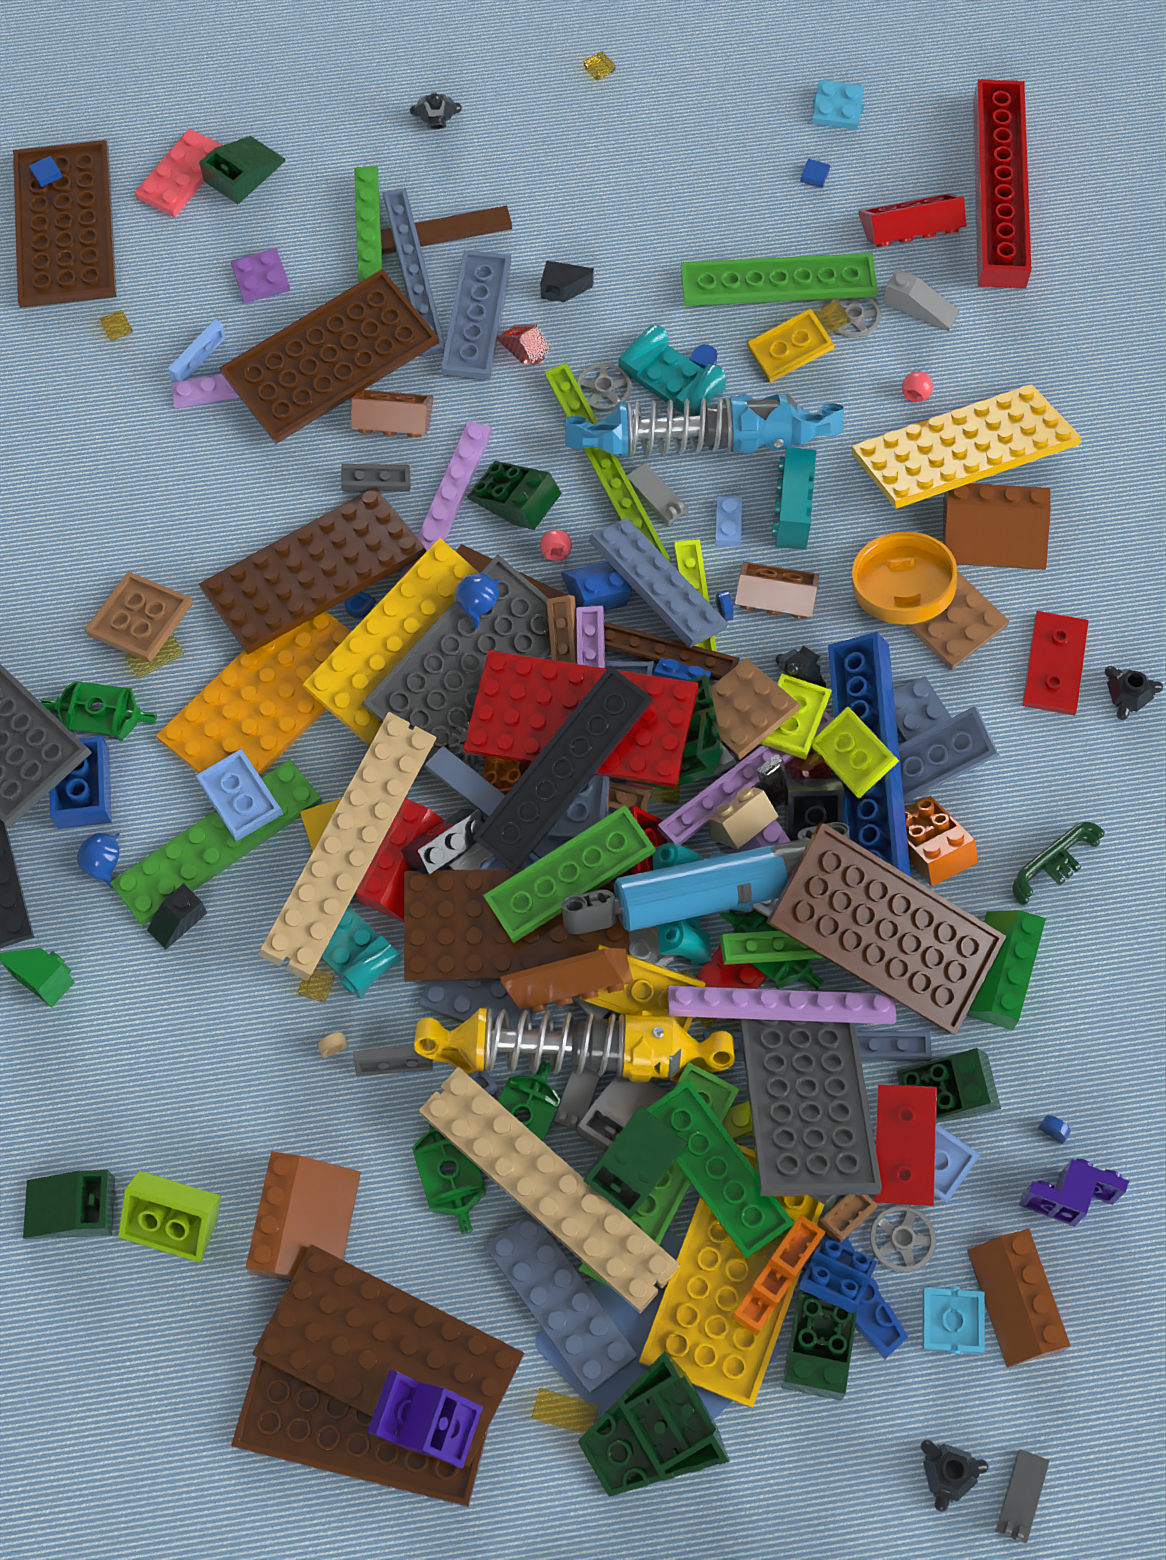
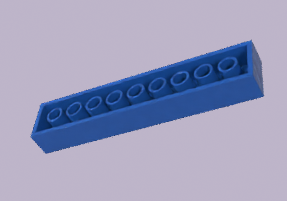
M878 632L828 645L833 715L835 719L845 708L849 707L892 752L899 762L860 799L840 779L844 789L843 823L849 827L850 840L911 877L890 648L885 639Z

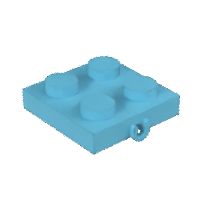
M819 80L816 98L813 99L812 108H814L812 124L858 130L860 114H863L864 108L862 99L865 85Z
M948 1286V1289L924 1288L922 1350L947 1352L948 1355H960V1353L983 1355L985 1353L984 1292L960 1290L958 1286Z

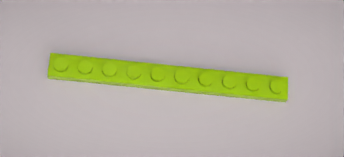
M567 362L544 372L545 378L566 418L582 416L594 425L598 423ZM598 447L582 448L619 520L622 521L628 518L670 562L666 549L616 455Z

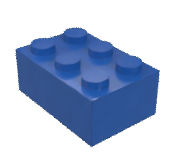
M103 736L79 739L92 753L49 792L50 817L57 829L112 823L110 755Z

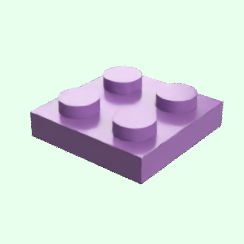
M277 248L231 260L244 304L291 291Z

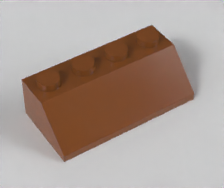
M600 949L500 977L501 983L519 1010L530 1009L531 1014L548 1010L547 1005L556 1003V1007L572 1004V998L581 996L582 1000L599 997L598 991L607 989L608 993L625 990L624 984L633 982L626 949Z
M1029 1228L1000 1236L967 1250L980 1291L984 1292L985 1305L1007 1368L1064 1352L1071 1346Z

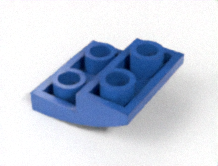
M822 1237L801 1280L799 1289L855 1314L877 1261L836 1241Z

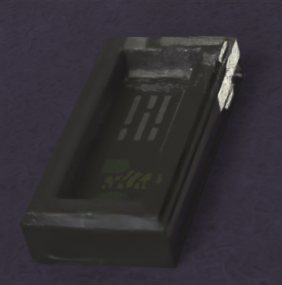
M777 754L756 770L762 790H764L774 809L785 801V779H789L783 758Z

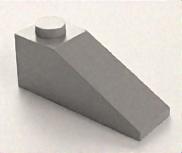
M897 268L886 285L883 299L884 305L947 331L951 329L959 314V310L919 277Z

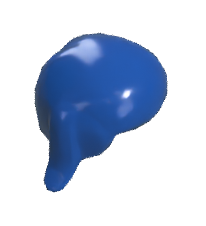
M485 573L467 575L460 580L455 588L456 602L472 619L475 628L479 627L480 616L488 612L495 605L499 596L497 583L500 580H493Z
M96 833L81 844L77 854L78 866L87 875L102 880L110 888H113L110 883L113 881L110 874L116 867L119 858V846L115 839L118 838L120 833L114 836Z

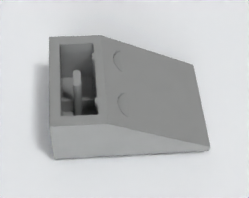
M616 1076L579 1123L578 1135L604 1151L640 1105L647 1109L669 1092L651 1080L646 1083L631 1082L629 1078H622V1076L619 1078Z

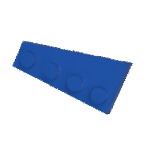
M847 1236L840 1244L854 1250L849 1241L850 1237ZM811 1259L802 1267L801 1270L804 1273L806 1272L811 1262ZM870 1278L858 1306L855 1328L884 1359H887L908 1336L889 1303H886L881 1296L874 1278Z

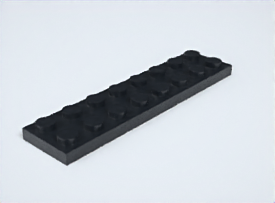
M610 665L472 838L513 872L521 868L653 703L654 699Z

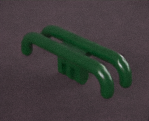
M1080 822L1022 867L1012 887L1013 895L1018 903L1021 905L1028 904V897L1033 895V889L1029 886L1028 881L1042 870L1059 885L1065 882L1064 877L1069 879L1073 875L1072 870L1074 872L1080 870V864L1067 850L1078 841H1085L1090 846L1097 847L1100 844L1099 839L1105 835L1104 830L1095 823Z

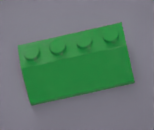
M1021 910L986 912L984 923L1004 934L1006 938L966 1016L1014 1030L1020 1019L1046 918Z

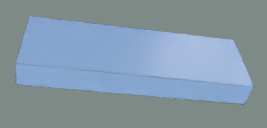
M215 319L169 366L168 371L172 382L186 380L226 339L224 328L220 321Z

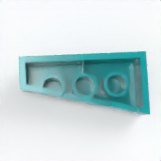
M791 447L786 448L785 457L780 456L778 472H783V477L777 480L776 493H781L780 500L776 499L774 515H779L778 522L773 521L772 537H777L776 547L802 550L807 548L811 526L816 450Z

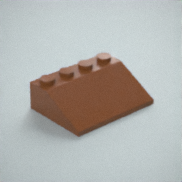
M969 483L946 491L943 497V544L953 554L956 564L1046 570L1051 513L1050 488Z
M271 1151L245 1267L251 1275L291 1281L311 1244L343 1260L361 1172L299 1155Z

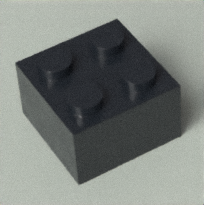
M840 778L785 779L784 831L790 841L798 840V833L802 829L817 826L819 823H843L844 789Z

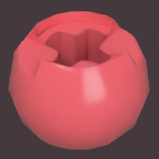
M912 372L904 378L902 391L909 401L915 403L922 402L930 397L934 385L930 376L925 372Z
M549 530L542 536L540 549L546 559L562 561L569 556L572 542L566 532Z

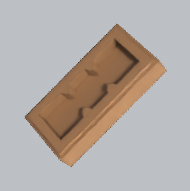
M867 1194L845 1195L818 1221V1225L834 1241L840 1244L879 1205Z

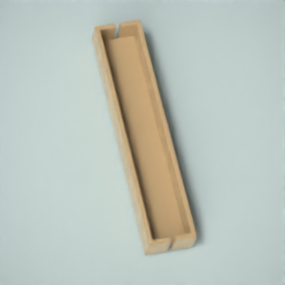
M388 712L257 954L258 956L279 967L286 957L290 961L285 970L308 981L437 737L417 726L413 730L409 729V722Z
M458 1067L441 1085L443 1093L440 1094L436 1091L419 1109L422 1117L641 1314L658 1294V1289L654 1287L655 1283L657 1282V1285L663 1288L678 1271L680 1264L619 1209L586 1184L582 1176Z

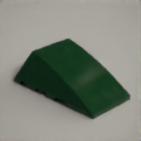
M706 674L687 680L697 682L699 687L677 787L714 775L723 753L709 677ZM628 780L629 782L638 783V784H642V785H647V786H651V787H655V788H660V789H664V790H668V789H671V788H675V787H669V786L656 785V784H650V783H644V782H638V781Z
M666 1350L577 1441L608 1497L730 1462L716 1423L686 1372Z

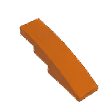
M800 1215L733 1314L732 1319L757 1336L824 1236L825 1231Z

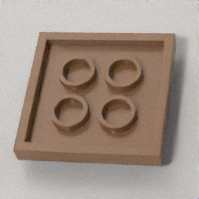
M128 571L85 628V632L89 637L151 663L193 605V601L189 596Z
M957 571V589L949 606L932 619L916 624H907L906 626L950 670H953L1004 630L1010 621Z
M747 658L711 687L721 742L739 760L800 710V705L795 699Z

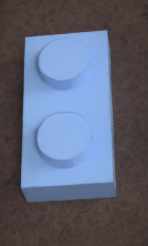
M717 496L715 545L741 546L742 497Z

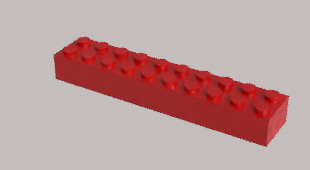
M978 79L973 97L978 287L1026 289L1032 268L1025 81Z

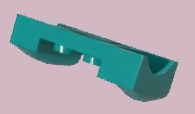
M650 325L618 358V367L623 369L630 378L666 403L671 399L674 408L683 415L684 401L688 399L690 401L691 416H699L701 413V400L703 398L708 404L712 398L725 391V371L719 365L708 364L702 369L668 345V333L662 326Z
M669 842L655 847L653 868L658 870L704 860V857L684 846ZM700 916L657 925L659 954L687 957L690 959V965L693 966L711 961L710 934L700 931Z
M349 905L321 956V959L341 978L339 981L343 987L350 993L354 991L360 998L366 994L371 985L383 973L402 961L400 953L382 935L379 936Z

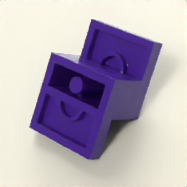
M1071 1159L1060 1172L1056 1187L1045 1181H1032L1021 1195L1019 1206L1075 1227L1087 1215L1092 1197L1113 1205L1127 1191L1129 1180L1122 1178V1175L1116 1171L1097 1169L1087 1160Z
M389 1370L368 1432L406 1450L432 1456L450 1465L463 1468L483 1407L446 1388L421 1383L399 1372Z

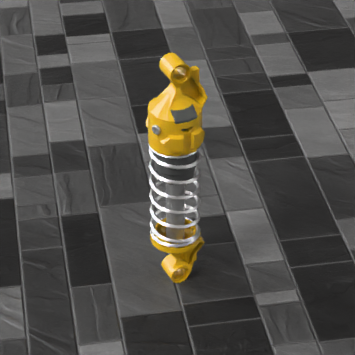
M479 1008L467 1021L453 1031L446 1030L436 1019L423 1018L416 1025L414 1049L418 1054L433 1059V1062L449 1063L455 1069L459 1067L466 1074L474 1071L484 1072V1069L490 1072L494 1067L497 1052H506L507 1066L511 1073L516 1068L519 1053H528L529 1068L533 1074L538 1070L541 1054H550L551 1069L555 1074L561 1069L563 1056L571 1055L573 1070L577 1075L583 1071L584 1067H588L591 1071H596L599 1076L603 1075L605 1071L616 1072L619 1078L621 1076L622 1078H629L631 1082L646 1083L650 1079L672 1080L677 1083L688 1062L713 1074V1072L730 1068L735 1061L734 1041L732 1035L728 1032L716 1031L709 1038L699 1043L684 1031L672 1016L652 1015L651 1012L641 1010L633 1011L632 1014H625V1016L621 1014L618 1020L615 1014L609 1019H595V1016L591 1013L587 1017V1021H578L575 1024L574 1017L569 1012L565 1016L562 1031H553L552 1016L549 1011L542 1017L540 1030H532L530 1015L527 1010L521 1013L518 1028L510 1029L509 1018L505 1009L499 1012L496 1026L492 1028L493 1011L490 1008L488 1010L487 1008ZM502 1021L504 1023V1029H501Z

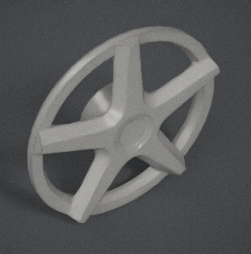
M862 297L870 301L875 307L872 310H864L859 305V298H852L851 304L844 308L835 305V302L839 299H833L827 308L828 323L836 334L839 333L853 338L868 337L877 329L881 321V311L878 304L871 297ZM831 310L844 316L838 325L832 319ZM877 315L874 325L868 329L863 319ZM850 324H855L861 332H849L843 329Z
M600 363L588 367L580 374L577 380L580 388L583 385L594 389L593 395L587 402L592 409L600 411L613 410L618 402H626L632 390L628 374L620 367L608 363ZM600 367L599 377L595 381L583 379L589 371ZM607 367L619 371L624 378L613 381L608 376ZM627 384L626 394L620 400L615 394L614 389ZM603 396H606L614 404L597 405L596 403Z
M894 1206L881 1212L874 1220L870 1230V1245L875 1258L887 1268L897 1272H914L925 1266L933 1256L936 1248V1234L930 1220L922 1212L908 1206ZM908 1211L902 1225L899 1227L884 1219L889 1213ZM916 1215L926 1223L931 1236L914 1233L912 1229ZM878 1225L890 1236V1240L879 1249L875 1240ZM931 1245L926 1257L915 1264L912 1247ZM899 1250L906 1266L892 1264L884 1256Z

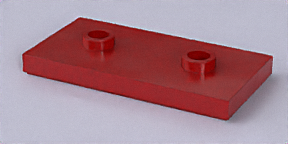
M1042 611L1036 612L1022 706L1075 716L1078 706L1089 620Z
M878 1084L876 1155L882 1189L880 1194L874 1195V1202L934 1206L937 1087Z

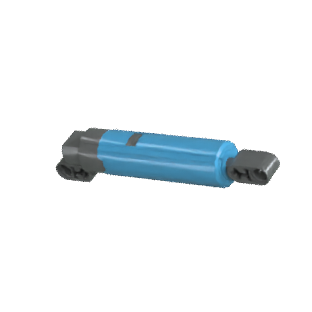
M840 822L826 824L849 839V827L846 824ZM817 826L802 829L798 833V840L617 878L614 884V894L608 890H598L567 897L561 903L564 930L569 934H581L608 928L616 923V915H619L622 926L627 931H633L779 899Z

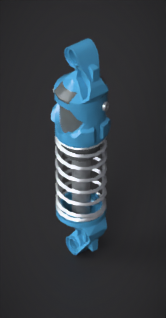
M788 393L767 396L763 400H755L750 395L740 394L739 396L726 397L724 402L719 397L716 405H707L706 400L703 398L701 400L700 416H691L690 401L686 399L684 401V417H675L673 401L670 399L667 405V417L659 418L657 403L653 400L650 418L642 419L641 406L637 401L634 405V419H632L631 404L629 402H618L612 412L595 425L588 422L582 416L566 418L564 421L565 445L574 449L598 447L611 454H618L621 458L632 457L635 454L637 439L641 440L643 452L649 456L653 449L654 438H657L659 450L664 456L669 451L671 438L674 439L676 450L681 455L685 451L687 437H690L692 448L697 454L702 450L703 442L709 446L713 453L717 451L718 447L726 448L728 452H743L746 454L756 451L760 446L786 450V448H791L793 445H802L815 436H836L843 433L844 406L837 403L824 404L819 411L813 414L800 407ZM694 436H699L698 446ZM678 437H682L681 447H680V444H679V439H678ZM662 438H666L665 447L663 446ZM646 439H649L648 448L646 444Z

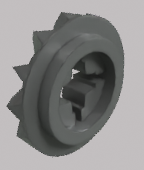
M467 722L457 726L452 731L449 737V749L451 753L466 765H476L484 761L487 756L465 753L463 749L464 744L462 743L466 741L470 725Z

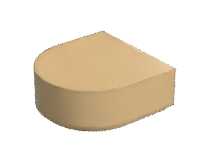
M342 1032L328 1035L317 1044L322 1058H327L349 1047Z

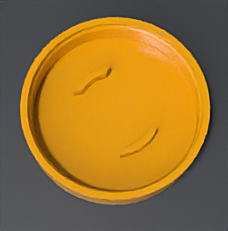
M895 532L880 536L864 546L854 560L852 567L854 597L866 613L883 622L907 625L927 621L943 612L955 596L957 589V564L955 558L942 542L926 534Z

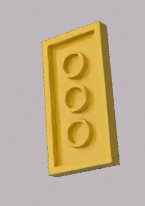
M598 944L597 950L611 948ZM627 954L633 982L624 984L625 990L608 993L607 989L598 991L599 997L584 1001L623 1015L641 1010L651 1012L652 1015L668 1016V986L705 987L706 983ZM672 1016L679 1026L688 1032L693 1017Z

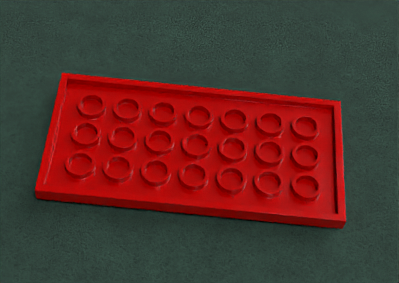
M488 650L463 748L465 753L532 764L607 669ZM619 671L651 696L654 701L597 771L596 775L677 788L698 692V683Z

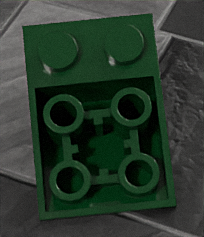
M248 136L214 148L199 162L205 183L236 204H240L285 162V158L254 137Z
M494 461L467 498L515 526L535 530L562 492L550 472Z
M978 1048L897 1071L900 1086L937 1087L936 1123L974 1117L1001 1109L988 1054Z
M640 1105L588 1169L583 1181L628 1218H631L650 1195L687 1142Z
M106 1169L73 1171L27 1180L23 1239L112 1236L115 1177Z
M799 1291L786 1357L782 1389L842 1401L846 1394L858 1308L855 1314L812 1294Z

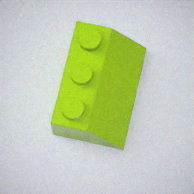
M139 1171L125 1188L118 1237L201 1263L218 1220L221 1195Z

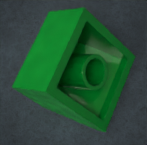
M42 948L0 953V962L9 974L51 1008L74 984L73 979L69 975L71 972L70 968L64 964L65 961L54 951L48 954Z

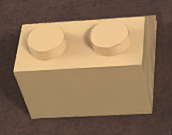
M751 786L746 787L737 793L735 799L730 803L720 806L716 810V814L709 818V836L713 841L739 849L779 816L764 790Z

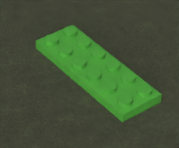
M624 805L483 896L514 943L562 912L561 903L567 897L596 891L655 853L656 850L629 809Z

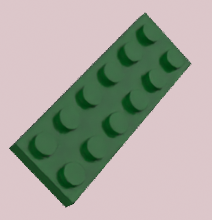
M689 1079L646 1109L687 1142L674 1161L746 1260L794 1225V1222L775 1196H760L758 1173Z

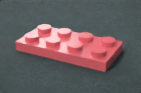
M188 129L135 191L136 198L175 218L204 183L199 162L214 148L222 146V144Z

